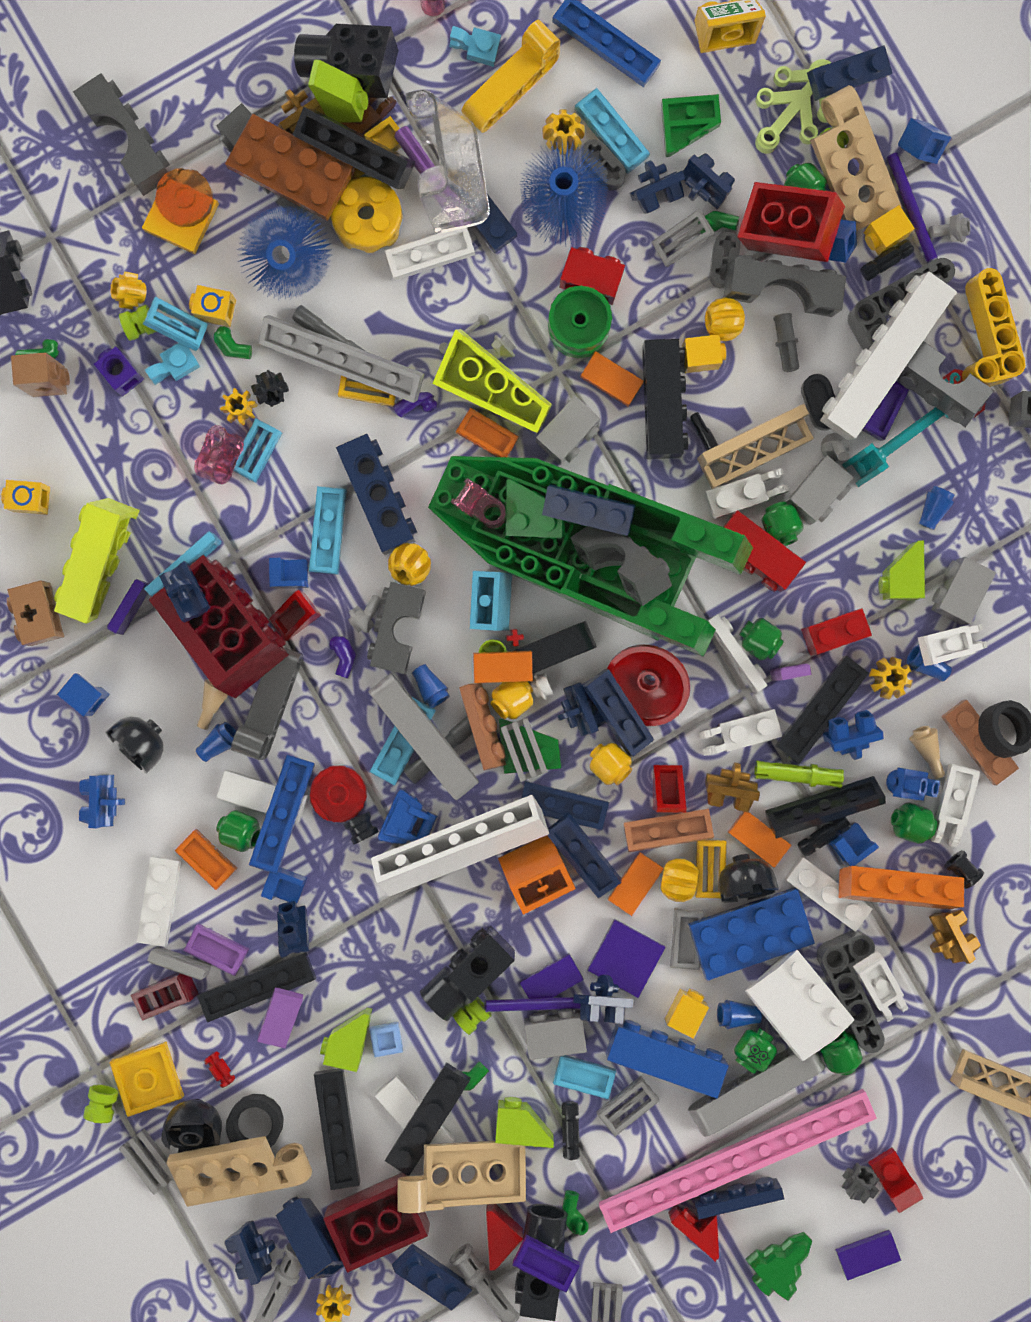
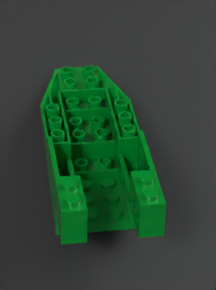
M451 456L428 506L435 515L488 564L657 641L662 639L704 657L716 629L707 620L674 607L695 559L699 558L741 575L753 549L745 535L614 485H605L537 458ZM507 479H515L519 484L540 493L544 497H546L547 487L554 485L636 505L628 536L635 544L640 547H646L650 554L656 558H662L667 563L670 569L668 576L672 586L642 606L626 594L618 574L621 566L614 565L593 570L579 560L570 537L585 528V525L565 521L564 538L506 536Z

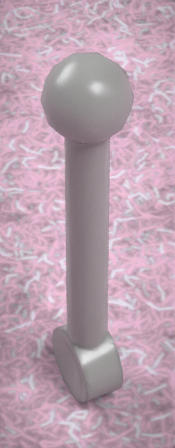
M481 314L478 317V321L464 330V332L468 335L480 325H486L489 322L488 316ZM450 342L440 344L439 350L441 354L445 355Z

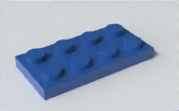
M795 887L688 923L700 965L707 981L815 944L799 891Z

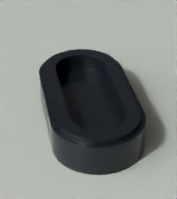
M813 374L803 382L801 394L813 426L819 430L827 431L831 428L820 421L825 414L822 412V409L831 397H836L828 378L821 374Z

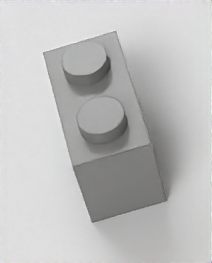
M574 396L536 437V443L559 465H562L565 460L570 463L581 451L578 446L585 439L588 442L591 441L600 429L597 426L601 418L578 397Z
M827 455L815 466L788 498L786 503L787 505H794L799 515L810 525L817 520L823 522L833 511L830 507L836 498L839 501L842 500L850 491L851 487L848 484L854 477Z
M967 557L956 559V561L953 560L945 572L947 579L943 587L940 586L933 595L932 601L935 603L931 610L960 625L971 624L996 572Z
M561 1009L558 1011V1014L548 1016L546 1012H537L530 1014V1018L524 1019L529 1060L587 1052L580 1011L575 1012V1009Z

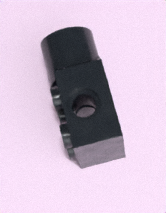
M336 23L326 35L299 34L294 47V62L297 74L300 77L310 78L314 60H321L357 78L368 97L388 98L399 50L391 26Z
M492 926L487 930L483 927L479 929L470 939L472 941L469 944L470 946L466 950L460 948L450 958L449 967L445 966L420 990V995L426 1004L443 1020L449 1021L463 1006L472 1003L515 961V950ZM476 957H482L487 962L485 964L479 965L476 964L473 961V959Z
M548 1204L528 1206L523 1240L528 1235L564 1253L567 1212L559 1207ZM519 1269L515 1280V1304H520V1316L555 1321L560 1290Z

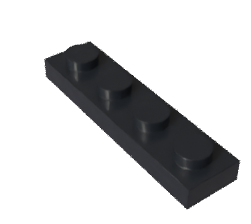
M847 655L843 656L776 743L775 747L797 764H800L829 726V720L837 716L869 672Z
M872 776L843 785L841 788L837 787L765 810V813L777 839L886 804V796L875 777Z
M302 952L201 992L197 995V998L208 1023L271 998L275 987L289 991L314 981L317 977L307 952Z
M446 1062L388 1153L385 1162L405 1175L410 1176L424 1154V1145L431 1143L471 1078Z
M337 1068L317 1071L314 1073V1081L330 1190L359 1186L360 1175L344 1069Z

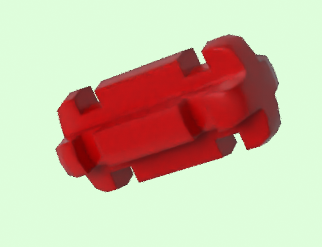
M511 629V635H506L505 639L506 641H511L512 646H519L518 640H524V635L518 634L517 629Z
M216 1051L204 1060L205 1065L209 1064V1071L216 1081L221 1082L219 1086L224 1088L234 1081L235 1076L230 1075V1068L223 1058L220 1059L218 1057L220 1053Z

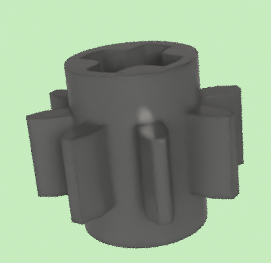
M856 1163L852 1169L847 1168L842 1175L846 1180L841 1187L846 1190L851 1200H861L865 1204L869 1197L874 1199L879 1192L875 1186L880 1179L876 1177L871 1167L860 1166L859 1163Z

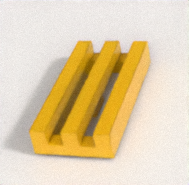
M341 376L338 397L391 407L395 405L396 396L359 382L348 381L347 377ZM345 387L388 394L389 398L346 391Z
M708 839L696 841V867L699 871L695 892L696 898H721L719 878L721 871L726 866V840ZM704 846H708L707 892H703ZM714 846L719 847L718 892H713Z

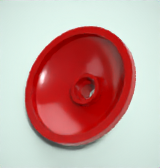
M645 644L628 647L619 652L607 667L645 726H659L672 721L679 716L688 702L690 696L688 673L676 656L661 647ZM646 675H652L655 680H649Z

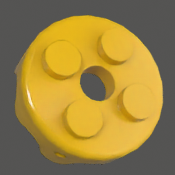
M359 177L350 180L330 217L333 228L345 247L373 253L385 246H392L397 241L403 212L396 192L388 184L373 177ZM362 207H371L374 210L373 216L369 219L360 218L358 212Z

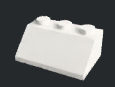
M798 950L782 955L744 991L800 1061L806 1060L834 1041L855 1020Z

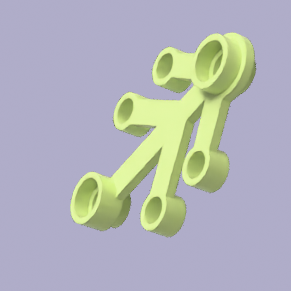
M825 59L817 60L811 64L809 69L791 71L786 66H781L776 70L773 77L775 85L785 87L789 83L807 82L802 90L773 92L769 88L759 90L755 99L756 105L759 108L766 109L771 105L789 104L771 127H765L759 131L755 145L760 152L769 154L777 148L780 141V133L798 112H800L801 122L800 141L804 144H811L810 140L817 137L818 129L813 125L810 99L813 93L807 72L830 64V61ZM778 74H785L787 79L781 80ZM761 95H766V96H768V97H769V101H768V102L762 101V100L760 99V96H761ZM820 99L817 117L821 122L828 123L822 113V99ZM804 131H811L813 137H806ZM764 135H771L773 141H766Z

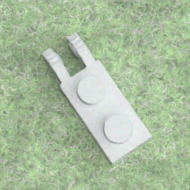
M782 468L762 475L759 473L706 491L705 495L713 519L732 514L737 510L741 511L769 501L770 498L789 492L788 485H781L766 492L763 483L783 475Z
M982 624L961 626L918 637L924 666L974 654L977 650L987 648L986 641L972 642L971 634L979 633L983 630Z
M775 709L718 724L717 727L698 732L699 739L710 738L721 733L723 740L722 744L707 746L703 749L704 756L722 751L729 752L782 737Z
M949 763L935 817L937 819V829L931 838L932 842L940 843L944 835L946 823L949 822L954 824L950 831L949 845L956 848L960 844L964 826H967L980 771Z
M878 951L853 966L874 1005L887 1022L893 1019L892 1013L888 1008L892 1003H895L902 1012L908 1010V1006L903 999V992L883 956Z

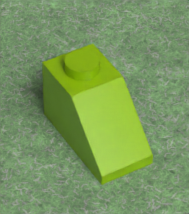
M314 60L308 86L325 115L338 122H362L364 110L368 107V96L362 89L358 79L321 60Z
M924 540L910 543L882 572V577L879 578L878 589L879 593L883 594V600H919L925 598Z
M365 1008L335 1027L329 1038L324 1037L320 1054L325 1055L323 1065L353 1072L358 1071L372 1008Z
M505 1097L504 1100H498L495 1143L545 1148L554 1147L552 1131L527 1102H522V1099L518 1097Z

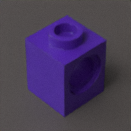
M116 346L104 350L98 356L99 360L94 363L107 382L121 396L126 395L145 379L127 356ZM123 364L121 373L113 375L112 370L114 366Z

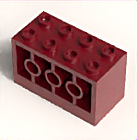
M202 555L190 565V568L210 606L206 613L186 623L182 622L165 587L148 600L212 685L221 692L236 699L289 655L283 647L287 643L276 630L273 631L267 625L270 621L260 609L257 610L251 604L253 599L243 588L240 589L235 583L237 579L227 567L224 568L217 559L211 561Z

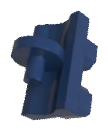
M707 153L699 157L694 154L688 160L683 170L685 184L692 189L688 198L694 201L700 196L705 202L708 201L718 210L733 189L732 185L735 182V178L728 172H723L718 176L712 170L715 165L714 160Z
M650 160L645 162L646 172L638 175L640 183L648 180L650 183L629 193L632 201H638L644 214L660 208L655 193L662 189L668 203L684 197L681 181L685 179L683 171H676L660 178L659 175L667 172L666 165L663 163L656 167L653 161Z
M186 561L180 563L173 570L159 575L182 622L186 623L193 618H197L210 609Z
M579 682L563 688L567 700L561 702L564 713L557 715L559 721L567 718L570 728L578 727L580 735L584 736L599 731L598 727L605 724L606 721L598 709L591 711L588 700H591V698L583 688L584 684Z
M295 901L280 904L278 906L279 912H277L278 952L280 957H286L293 952L310 951L306 906L297 907Z
M600 975L596 982H591L590 990L595 991L596 996L574 994L573 1003L581 1004L580 1019L583 1021L600 1022L601 1006H605L604 1022L623 1024L625 1008H633L634 999L611 997L613 993L619 991V986L613 984V980L609 975Z
M253 1220L246 1222L238 1231L231 1234L224 1243L227 1251L231 1254L238 1252L241 1258L235 1265V1272L239 1280L249 1279L250 1284L255 1285L261 1281V1278L266 1273L272 1270L270 1264L272 1259L269 1253L276 1248L273 1240L264 1241L262 1234L258 1233Z

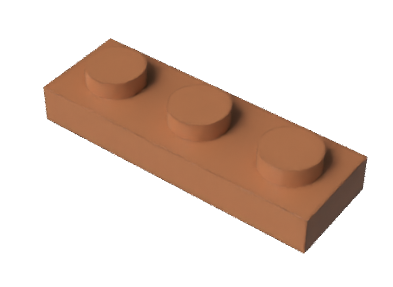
M482 683L467 684L459 687L483 770L505 766V750L503 745L499 743L496 732L497 723L491 715L488 706L489 697L487 691L483 688Z
M962 700L941 716L993 785L997 786L1019 769L1011 757H998L986 749L978 732L980 716L968 700Z
M709 809L623 823L628 853L714 838Z

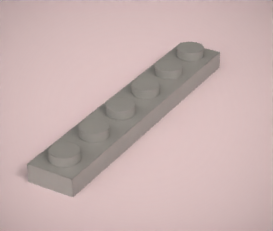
M271 315L264 317L259 339L260 345L412 403L418 401L425 373Z

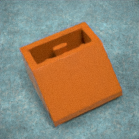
M547 835L498 858L509 887L523 915L576 889L555 844Z

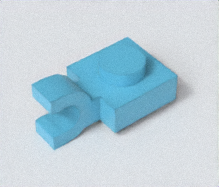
M452 27L449 47L467 50L468 60L494 67L501 41L500 34L474 27L472 35H469L459 27Z
M178 343L159 354L163 360L162 363L154 364L146 368L145 371L156 385L171 374L178 381L198 369L200 365L190 349Z

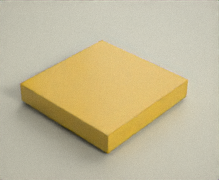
M165 177L142 229L153 236L196 254L219 203L211 197Z
M167 1041L112 1059L109 1062L127 1117L184 1097Z

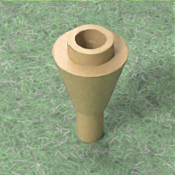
M209 679L204 681L203 711L197 724L199 728L208 730L213 714L217 712L228 696L216 689Z
M922 726L915 729L909 740L929 764L933 777L935 779L944 777L945 772L939 760L940 751L937 729L930 728V726Z

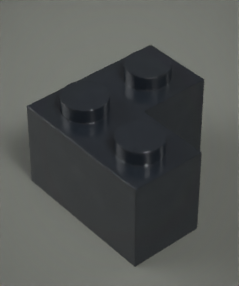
M9 230L0 232V315L28 308L29 298L32 296L29 281L23 279L19 271L21 269L20 258L23 257L21 245L18 240H13Z

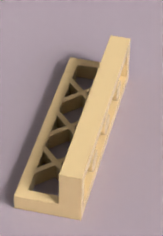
M805 404L703 452L697 460L711 488L714 489L812 441L814 438L804 420L809 414ZM797 423L803 435V438L797 441L785 438L787 428ZM782 430L780 436L777 435V434H774V433H777V432H779V431ZM769 437L778 441L775 452L768 453L760 450L764 438ZM757 442L756 448L750 446ZM782 443L789 444V445H787V446L781 448V447H782ZM742 449L754 453L751 463L746 466L735 462L737 452ZM732 454L731 460L725 459V457ZM758 455L763 456V458L756 460ZM717 461L729 465L726 475L718 480L715 479L709 465ZM733 467L738 468V470L731 473Z
M962 1049L950 1081L959 1089L1031 1118V1096L1022 1098L1016 1089V1086L1028 1082L1031 1084V1076ZM968 1059L977 1061L982 1071L971 1077L963 1074ZM984 1065L989 1066L991 1068L986 1070ZM1001 1071L1005 1074L1008 1083L995 1087L992 1085L989 1076ZM1011 1076L1016 1077L1018 1079L1013 1081ZM985 1078L986 1083L980 1081V1079ZM1011 1089L1013 1094L1007 1092V1090Z

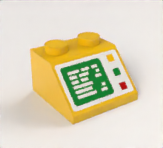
M730 0L723 3L711 1L698 7L694 21L700 53L755 44L766 17L765 10L757 0Z

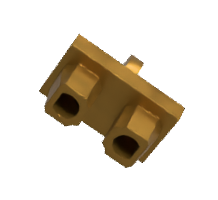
M289 89L285 92L288 101L280 107L285 114L293 108L295 112L281 121L278 126L293 134L303 107L315 109L324 115L325 113L316 98L302 106L300 103L308 98L306 92L303 90L294 95Z
M734 762L731 770L721 769L720 775L706 774L705 784L708 804L721 807L723 806L725 795L735 797L734 809L749 812L753 801L759 800L760 791H758L757 782L749 781L750 773L741 772V764Z
M962 910L934 913L929 917L936 930L932 932L936 941L930 945L933 953L942 952L945 959H951L952 963L966 962V964H970L976 960L973 953L981 945L973 933L963 935L960 928L967 924L968 919Z

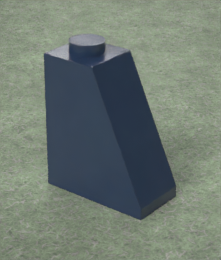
M297 1196L284 1203V1209L276 1217L307 1278H329L344 1267L343 1262L325 1224L324 1217L310 1198H298Z

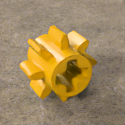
M124 271L123 275L119 274V278L115 277L112 280L110 292L111 297L115 301H119L120 308L133 310V307H138V303L142 304L145 301L147 290L145 283L142 280H138V274Z
M233 388V394L222 396L226 402L225 406H222L220 410L223 413H230L227 417L230 423L238 419L240 424L244 426L245 420L249 417L255 419L252 408L257 407L258 404L255 401H248L251 397L249 391L246 390L241 395L236 388ZM236 403L244 406L242 411L234 408Z
M327 1285L326 1295L318 1294L316 1302L320 1306L317 1308L316 1315H322L325 1322H341L342 1314L350 1315L352 1308L347 1304L350 1303L352 1295L345 1294L343 1285H340L339 1288H332L330 1285ZM333 1302L337 1303L335 1307L331 1306Z

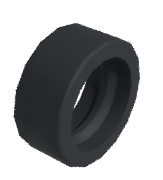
M1012 700L1002 701L985 709L978 720V732L986 749L995 756L1002 758L1013 757L1031 749V713L1021 703ZM1000 714L1009 718L1014 725L1016 731V742L1014 745L1005 740L1000 732L998 725Z
M251 1094L243 1097L234 1105L226 1120V1133L229 1142L249 1139L240 1132L238 1119L246 1109L256 1107L266 1111L271 1118V1131L266 1136L271 1148L276 1143L283 1129L284 1116L281 1107L274 1099L264 1094Z

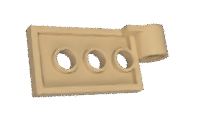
M848 85L822 99L821 109L823 115L833 128L811 139L810 142L830 191L837 192L845 205L842 220L856 221V231L896 206H902L856 90ZM841 131H844L849 138L845 148H841L837 144V136ZM852 158L856 159L859 163V171L856 175H851L848 171V163ZM863 185L867 186L870 190V197L866 202H862L858 196L859 189Z
M266 1136L170 1154L167 1160L169 1170L187 1207L298 1186L306 1182L312 1175L311 1165L301 1144H287L274 1157ZM260 1162L265 1164L266 1167L260 1168L254 1165V1163ZM227 1168H232L234 1171H237L238 1173L229 1172ZM200 1173H204L206 1176L211 1178H204L200 1176Z
M495 1141L425 1144L424 1175L398 1178L397 1211L402 1213H420L444 1210V1207L526 1202L525 1146L498 1144ZM495 1164H501L503 1168L502 1176L497 1180H492L489 1176L490 1168ZM471 1165L475 1169V1175L472 1180L464 1182L461 1179V1172L464 1167ZM443 1167L447 1172L446 1179L442 1183H434L432 1179L433 1172L437 1168Z

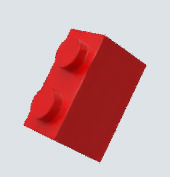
M571 247L560 278L559 288L566 290L569 287L580 285L591 287L603 294L608 303L613 305L625 265L621 264V261L615 257L605 256L603 258L594 255V252L588 248L578 247L576 249Z
M863 608L801 629L810 656L818 655L872 636Z

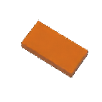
M596 351L580 376L583 380L629 407L644 382Z
M471 407L456 430V434L495 457H508L519 439L518 435Z
M532 651L473 653L474 683L533 681Z
M743 811L728 830L729 834L774 868L792 846L782 837L776 839L773 831L749 812Z
M197 829L175 850L215 890L237 870V867Z
M639 851L622 876L621 884L613 889L607 899L632 916L664 868Z

